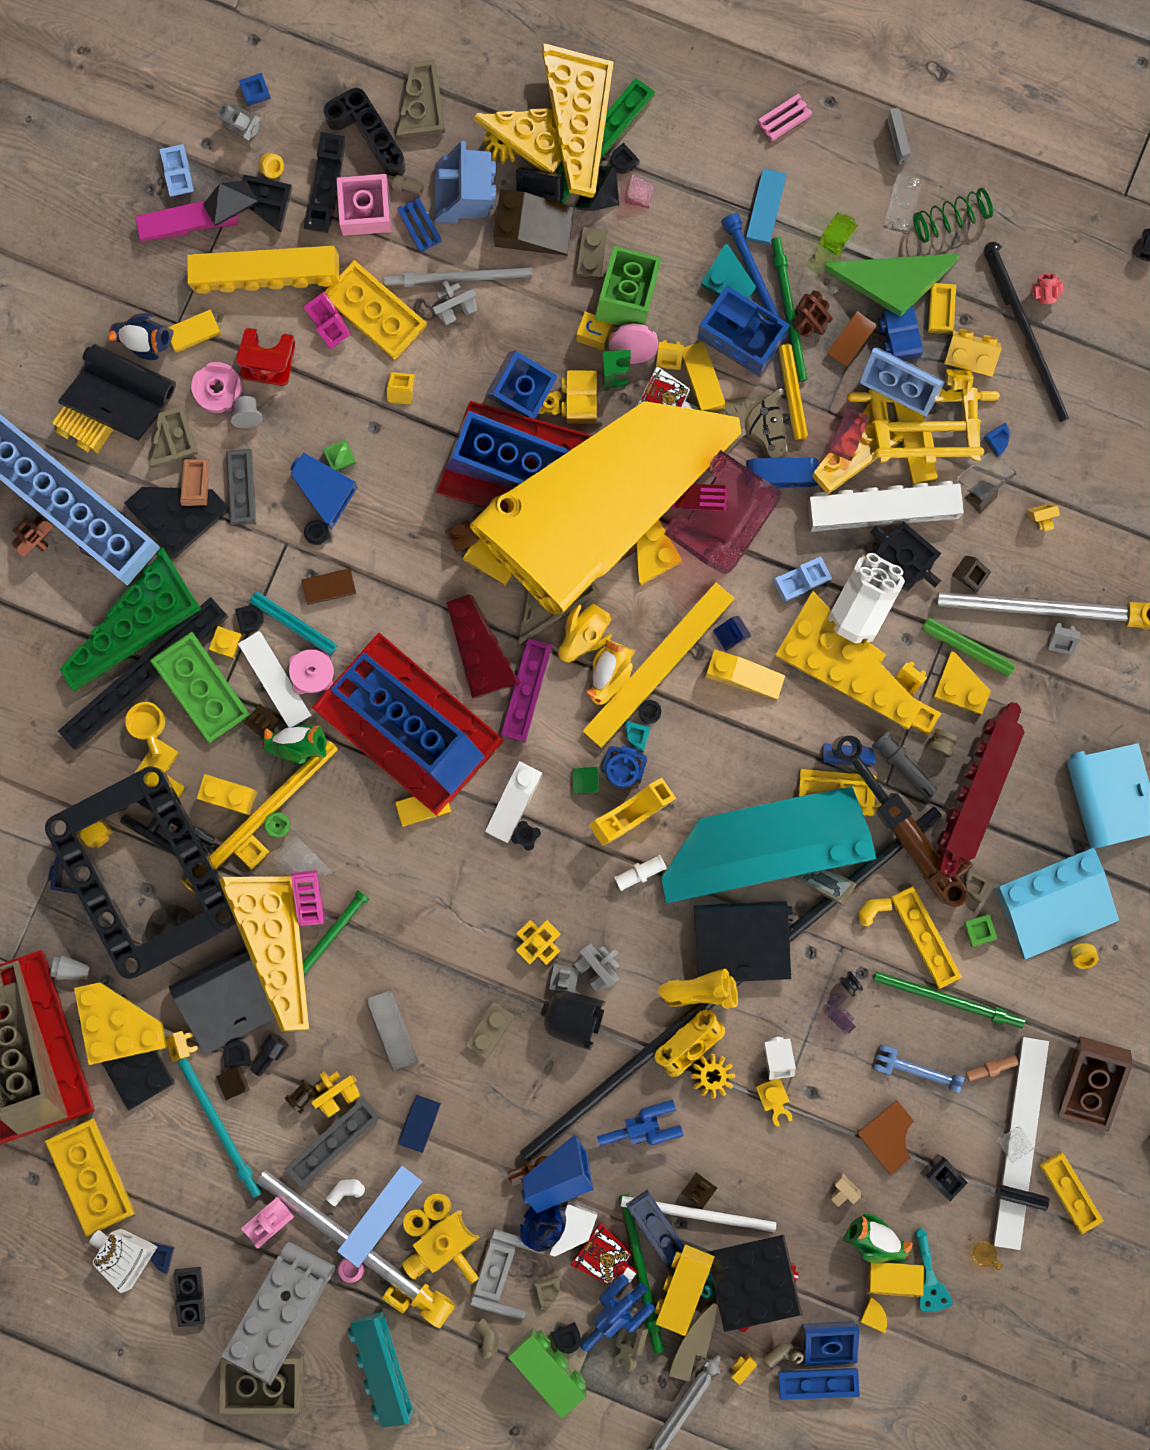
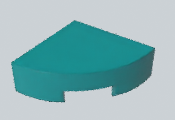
M626 721L625 733L628 741L635 749L644 752L651 727Z

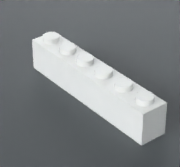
M952 481L939 482L938 486H928L927 483H919L913 485V488L905 489L901 485H896L882 491H878V488H866L863 492L853 493V490H842L837 495L818 492L813 494V497H810L807 503L810 532L901 524L903 521L905 523L960 519L964 513L961 485L953 484Z

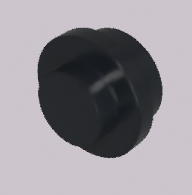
M313 520L305 526L304 537L312 545H321L327 541L329 529L324 522Z

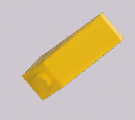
M714 649L705 678L778 700L785 675L741 657Z

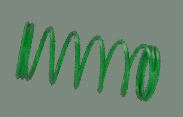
M983 187L978 188L976 193L973 191L968 193L967 200L957 196L954 205L949 201H945L942 210L937 206H933L930 210V215L924 210L914 213L913 223L919 239L923 243L928 242L930 239L927 223L921 213H925L929 217L933 234L936 238L939 237L937 227L932 219L934 208H937L942 213L946 231L949 234L951 233L949 221L944 214L946 203H949L954 208L958 226L963 229V221L957 210V200L960 198L967 204L969 218L975 224V215L969 205L970 194H974L977 197L978 206L984 219L992 218L994 210L988 192ZM981 192L983 193L987 201L989 214L987 213L986 207L982 201ZM920 221L924 229L925 238L922 235Z

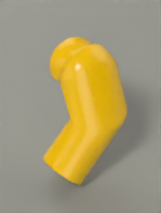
M891 898L867 900L858 912L859 923L862 926H870L877 912L891 911Z

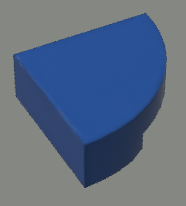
M1006 423L983 437L997 458L1005 451L1009 442V428Z

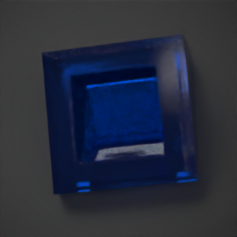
M740 616L731 617L713 630L725 651L732 649L751 637Z

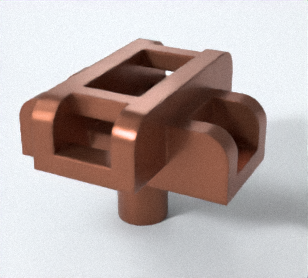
M813 290L811 294L805 293L795 308L797 316L791 325L801 336L808 337L813 331L816 334L823 335L827 322L831 323L833 320L832 316L827 312L830 306L829 302L822 299V294L819 291Z
M37 516L32 521L25 517L12 530L17 535L12 541L13 548L23 557L35 546L41 551L46 550L48 543L43 538L53 526L43 516Z

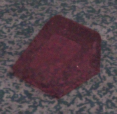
M631 174L625 203L649 208L655 184Z

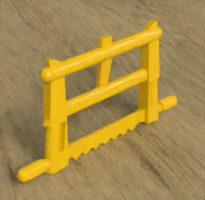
M942 388L935 402H962L964 421L888 422L887 402L896 401L872 389L868 390V393L850 392L847 395L849 402L870 401L874 417V421L871 423L874 427L878 447L874 454L877 458H880V463L887 462L890 458L925 457L926 464H935V457H970L971 460L980 462V457L984 455V449L980 447L981 420L978 419V400L996 401L1000 398V394L997 391L978 392L977 388H971V391L962 389L960 392H955L951 388L946 392ZM931 431H965L967 447H934ZM889 432H922L924 448H891Z

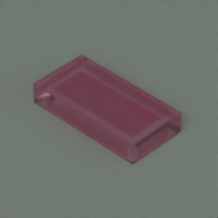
M847 407L828 452L852 462L870 416Z

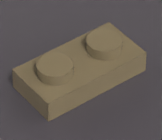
M583 227L576 277L601 281L608 230Z
M493 1002L465 1046L487 1060L515 1015Z

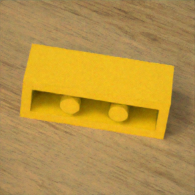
M688 1245L684 1246L682 1254L676 1252L671 1266L676 1269L673 1276L668 1275L663 1290L667 1291L665 1299H659L654 1312L659 1314L656 1322L657 1325L686 1336L715 1256Z

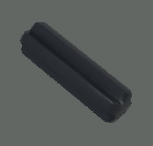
M1000 1185L997 1191V1197L1002 1200L1046 1211L1049 1207L1050 1198L1047 1196L1005 1185Z

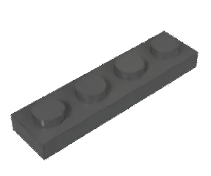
M362 1098L284 1169L303 1188L380 1118V1115L365 1098Z

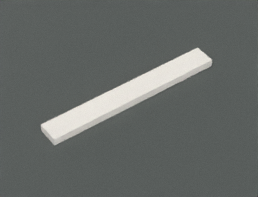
M1026 1037L1021 1038L1019 1065L1017 1067L1001 1185L1029 1191L1049 1041ZM999 1199L993 1238L994 1246L1020 1250L1026 1206Z

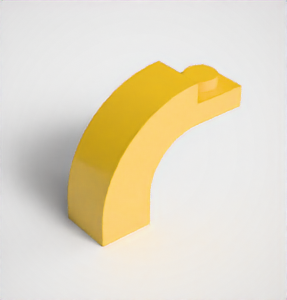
M660 778L614 810L589 824V827L602 846H605L652 817L674 801L676 797L663 778Z

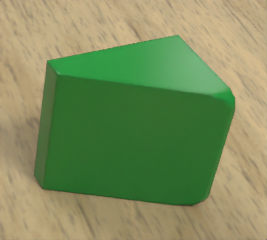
M598 767L573 769V794H599Z

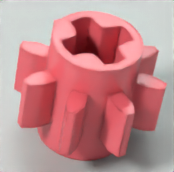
M1046 273L1039 275L1037 283H1032V295H1035V299H1038L1042 304L1054 303L1057 301L1058 295L1064 294L1063 282H1060V279H1057L1055 274Z

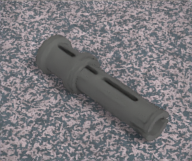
M886 731L872 744V747L877 748L887 758L886 762L891 765L894 764L924 798L928 799L930 795H933L938 790V787L905 754V748L903 746L900 747L890 736L891 733Z

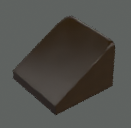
M965 556L952 575L973 591L978 592L991 571L976 557Z
M241 1066L216 1076L225 1100L250 1090Z

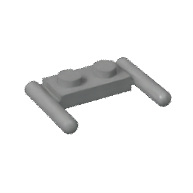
M493 1229L478 1273L479 1279L475 1283L469 1305L522 1321L525 1318L524 1310L498 1303L515 1252V1246L538 1254H544L547 1247L545 1244Z

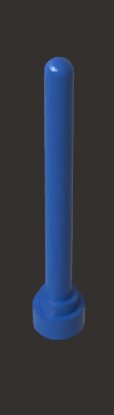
M739 213L725 217L721 220L724 231H728L729 235L733 236L765 309L780 318L741 232V224L743 222Z

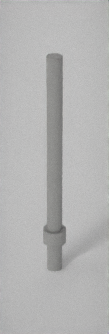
M532 267L428 274L404 272V275L384 276L385 286L405 285V287H415V284L442 283L446 280L447 282L530 278L532 277Z

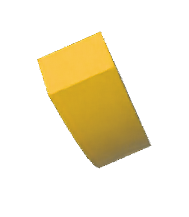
M704 342L683 347L682 359L699 410L715 412L725 409V400Z

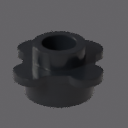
M521 821L518 823L516 833L511 836V841L514 844L524 846L525 850L530 851L534 848L536 838L541 836V831L537 827L529 826L526 821ZM525 833L528 834V838H524Z

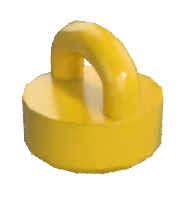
M274 153L264 154L259 160V172L270 179L279 177L284 170L283 159Z
M1080 943L1071 948L1073 964L1077 968L1088 969L1097 964L1099 957L1093 945Z

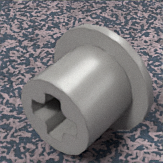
M241 396L235 399V413L230 418L232 425L247 429L262 423L263 416L257 411L255 398Z

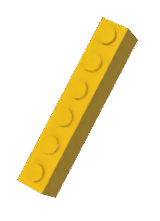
M335 246L187 255L188 284L193 291L199 294H208L211 290L233 292L235 289L243 288L247 291H256L260 287H269L275 290L282 289L284 286L305 288L309 284L327 287L331 286L332 283H339V254Z

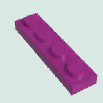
M527 639L517 676L521 684L514 686L501 733L502 737L526 743L552 650L551 644Z

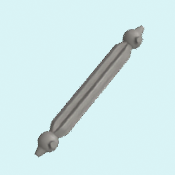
M717 1355L715 1358L703 1362L704 1371L699 1373L653 1440L652 1448L648 1450H666L709 1386L711 1376L720 1374L719 1362L721 1357Z

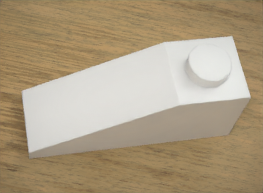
M519 761L485 832L506 843L509 842L543 777L542 772Z

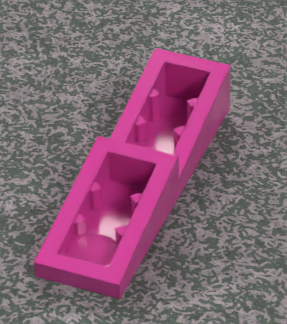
M205 201L138 215L135 216L141 242L187 236L189 231L238 225V214L215 227L203 205Z

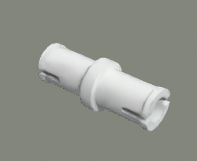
M659 854L645 863L635 864L634 868L614 878L622 892L624 889L640 881L646 882V878L666 870L667 867Z

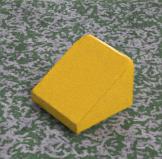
M390 372L387 385V401L389 403L411 404L415 375Z

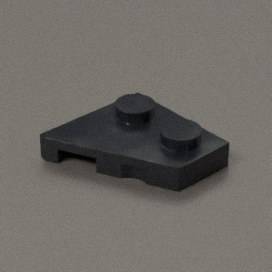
M243 175L242 181H247L258 201L257 204L249 209L278 232H282L292 185Z

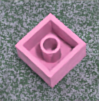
M386 174L337 178L339 222L343 236L392 232L389 184Z

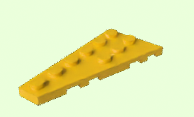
M543 43L541 52L568 190L570 193L593 198L596 192L613 62Z
M812 591L775 657L909 730L921 709L919 703L862 642L854 643L835 632L834 621L832 620L830 623L828 620L831 609Z
M291 876L220 878L219 882L280 1031H305L309 1029L299 923Z

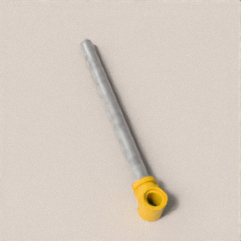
M938 592L937 607L1125 621L1126 627L1150 630V620L1146 616L1147 611L1150 610V602H1128L1126 607L945 592Z
M265 1170L257 1180V1184L273 1196L279 1197L286 1206L338 1245L342 1246L350 1235L348 1231ZM373 1250L362 1262L413 1300L410 1306L413 1308L418 1307L421 1310L420 1315L437 1328L442 1327L456 1307L455 1303L437 1290L432 1292L428 1289L430 1286L426 1283L421 1287Z

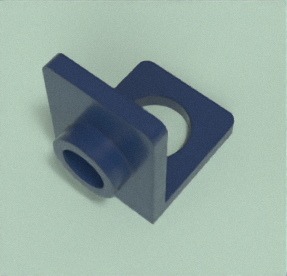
M56 855L54 866L52 865L49 870L50 890L77 894L75 889L61 887L64 867Z

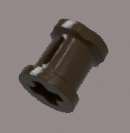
M305 1079L300 1081L301 1085L291 1095L285 1097L289 1105L300 1114L304 1111L303 1107L313 1097H318L319 1095L316 1089Z

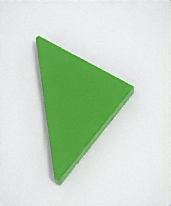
M941 254L827 262L825 264V271L901 317L958 262L959 255Z

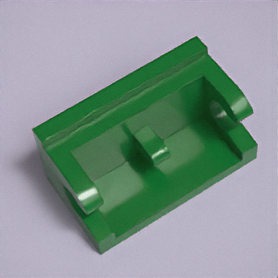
M631 350L603 351L604 390H609L611 387H623L628 384V380H617L616 375L630 371Z

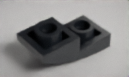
M201 1267L175 1269L174 1281L177 1297L175 1306L178 1327L204 1325L205 1303Z

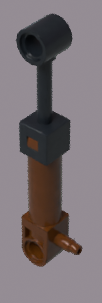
M840 736L836 738L832 744L833 755L838 760L851 762L879 801L872 809L886 828L891 829L924 875L923 879L938 900L952 907L963 905L967 900L968 890L960 880V877L967 873L973 867V864L970 861L962 863L952 878L938 873L937 868L940 855L936 854L937 851L911 817L913 813L899 794L891 793L887 796L859 757L862 753L860 740L854 736ZM846 741L852 745V752L847 756L842 752V745ZM954 886L957 890V895L954 899L950 900L947 892Z

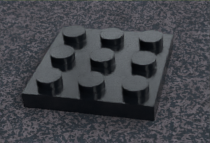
M785 1235L707 1252L715 1256L710 1269L724 1332L802 1316Z

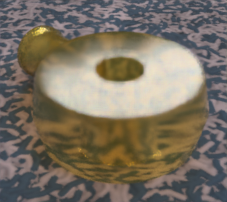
M982 1241L974 1246L972 1256L978 1265L983 1267L993 1265L997 1270L1002 1268L1003 1263L997 1259V1250L992 1243ZM984 1251L987 1252L985 1257L982 1255Z

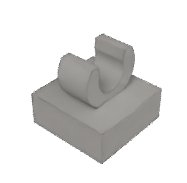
M1058 623L1048 642V650L1073 655L1080 640V632L1076 631L1074 626L1066 629L1061 627V623Z
M554 964L549 990H564L575 993L579 970L574 967Z

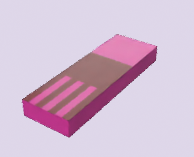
M692 484L669 509L726 511L728 486Z

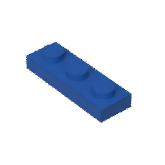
M857 1368L778 1371L780 1400L860 1397Z

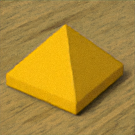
M392 1284L382 1297V1300L402 1314L412 1301Z

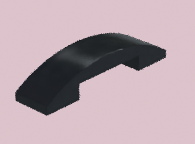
M320 133L316 155L318 160L310 204L307 205L303 227L305 230L329 232L338 196L337 178L341 177L345 136Z

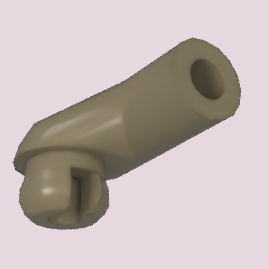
M780 1343L763 1359L773 1368L781 1360L800 1364L804 1359V1354L797 1345Z

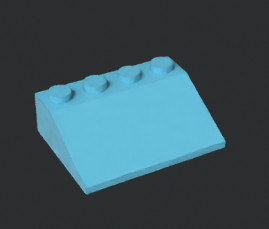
M1094 848L993 888L1024 960L1119 921L1104 869Z

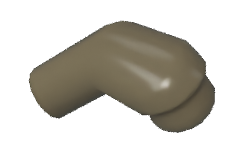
M483 1317L474 1325V1328L483 1337L479 1355L482 1359L488 1360L493 1358L498 1351L499 1337L497 1332Z

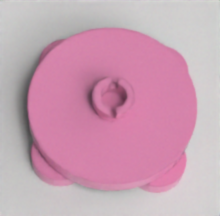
M305 650L290 658L289 676L295 693L326 692L333 684L334 669L327 653L317 650Z

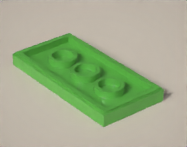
M193 632L150 660L208 744L250 716L246 707Z

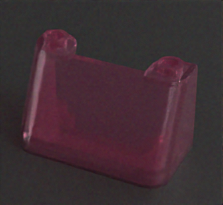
M720 450L710 462V473L715 476L710 485L728 486L726 511L692 510L688 518L679 516L672 519L664 535L704 564L723 574H727L735 568L779 503L782 494L781 490Z

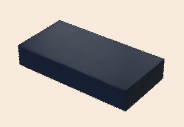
M417 1094L399 1145L423 1153L441 1103Z

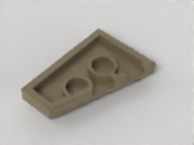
M435 60L411 63L396 137L397 139L445 133Z

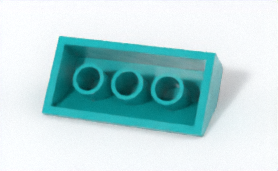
M381 1310L354 1319L350 1323L351 1328H348L349 1337L352 1344H357L359 1353L356 1354V1360L359 1369H364L367 1379L364 1380V1387L367 1395H372L374 1401L371 1409L375 1422L380 1421L381 1428L410 1423L414 1411L384 1311Z

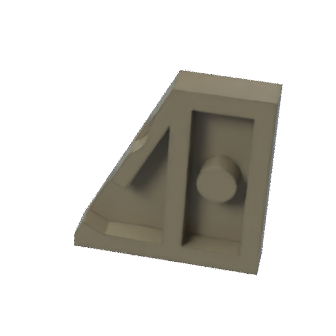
M179 406L160 412L157 419L158 428L153 442V456L150 458L151 467L156 468L197 455V447L184 407Z

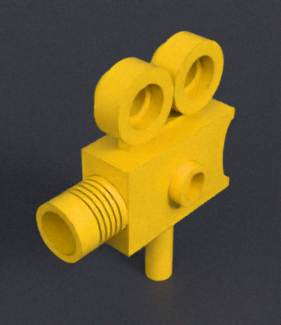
M435 1193L428 1196L424 1202V1210L414 1209L405 1215L403 1220L405 1231L411 1236H420L421 1239L413 1244L416 1252L402 1262V1266L406 1273L415 1280L428 1269L432 1273L437 1272L453 1259L471 1285L479 1277L461 1252L480 1237L479 1235L472 1234L466 1228L462 1220L461 1210L454 1212L452 1215L449 1214L451 1211V1201L445 1194ZM437 1201L441 1202L443 1205L441 1211H437L435 1209V1203ZM417 1217L422 1220L421 1227L415 1225L414 1221ZM431 1219L440 1220V1222H438L430 1229Z

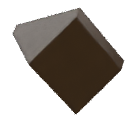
M981 481L965 497V500L981 514L997 498L998 489Z

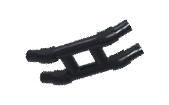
M146 798L136 802L153 812ZM127 814L121 817L120 822L176 856L168 839L156 833L160 827L156 816L153 817L148 827ZM179 818L172 820L171 824L177 827L174 832L177 833L182 829L183 823ZM193 825L200 840L211 846L215 837Z

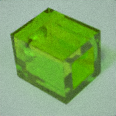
M837 212L821 235L819 245L840 257L854 237L858 224L855 223L851 216L847 214L842 215Z

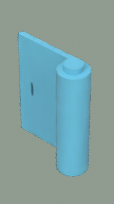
M1139 744L1086 755L1085 751L1070 754V760H1067L1066 763L1090 849L1101 848L1150 835V782Z

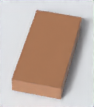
M184 459L180 499L182 506L207 505L210 471L209 459Z

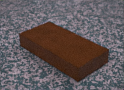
M350 568L301 579L307 605L357 594Z

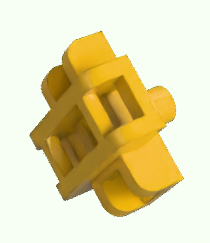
M530 920L516 933L524 941L516 951L529 964L539 957L547 965L560 952L553 942L561 934L548 920L539 928Z

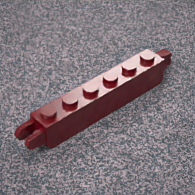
M1011 702L1007 706L1000 708L1001 710H999L998 715L988 719L982 728L984 735L973 750L975 757L965 770L964 777H966L964 785L960 786L955 795L957 802L955 807L949 811L946 822H948L945 831H942L937 840L939 847L936 854L940 855L937 872L945 877H954L962 863L976 857L1025 733L1023 726L1017 723L1022 710L1017 703Z

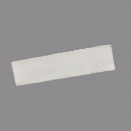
M258 631L238 643L288 727H296L311 718L312 715L300 695L293 691L292 682L262 633Z

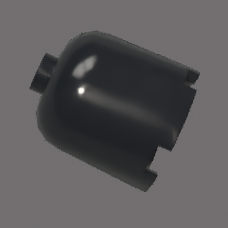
M559 991L553 995L550 1002L545 1001L541 1016L545 1017V1030L556 1039L591 1050L594 1042L590 1040L593 1033L598 1034L605 1011L601 1008L605 1005L606 1001L570 991Z

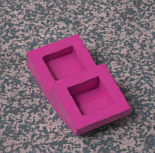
M325 291L304 306L306 312L317 325V332L330 349L351 335Z

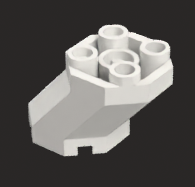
M868 553L866 557L859 558L828 616L830 623L832 620L834 621V630L838 635L854 643H861L863 639H868L867 642H873L905 582L902 577L903 570L901 567L887 562L874 553Z

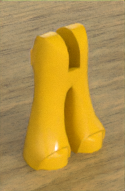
M727 969L717 970L692 980H670L660 985L658 989L659 995L669 1007L696 1003L715 1004L726 1009L738 1006L737 986L734 978L729 976Z

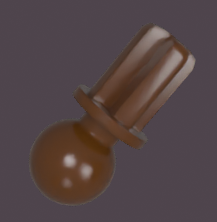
M548 1156L539 1157L534 1165L527 1161V1165L510 1170L508 1178L511 1185L515 1186L523 1183V1177Z

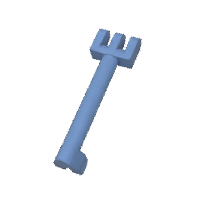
M880 1044L879 1049L883 1052H888V1057L877 1054L876 1059L886 1063L884 1067L874 1064V1070L891 1075L892 1069L896 1068L949 1086L950 1090L958 1093L961 1092L964 1077L958 1075L951 1077L896 1058L897 1049Z

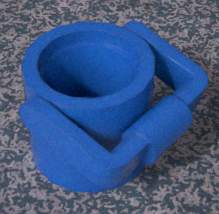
M623 745L622 748L617 746H610L608 748L602 772H606L608 783L617 790L629 789L635 785L636 781L641 783L647 756L636 752L637 749ZM611 751L620 753L609 760ZM634 758L643 760L640 773L638 762Z

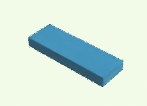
M763 168L746 240L770 245L787 176L786 173Z

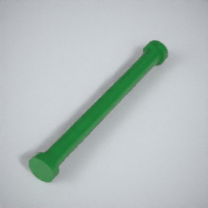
M359 890L355 893L357 896L302 962L304 976L362 904L370 900Z

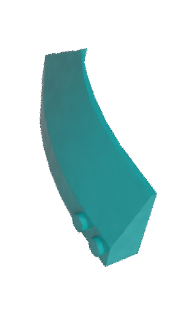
M853 786L700 818L660 880L665 903L668 904L864 863L876 859L871 833Z

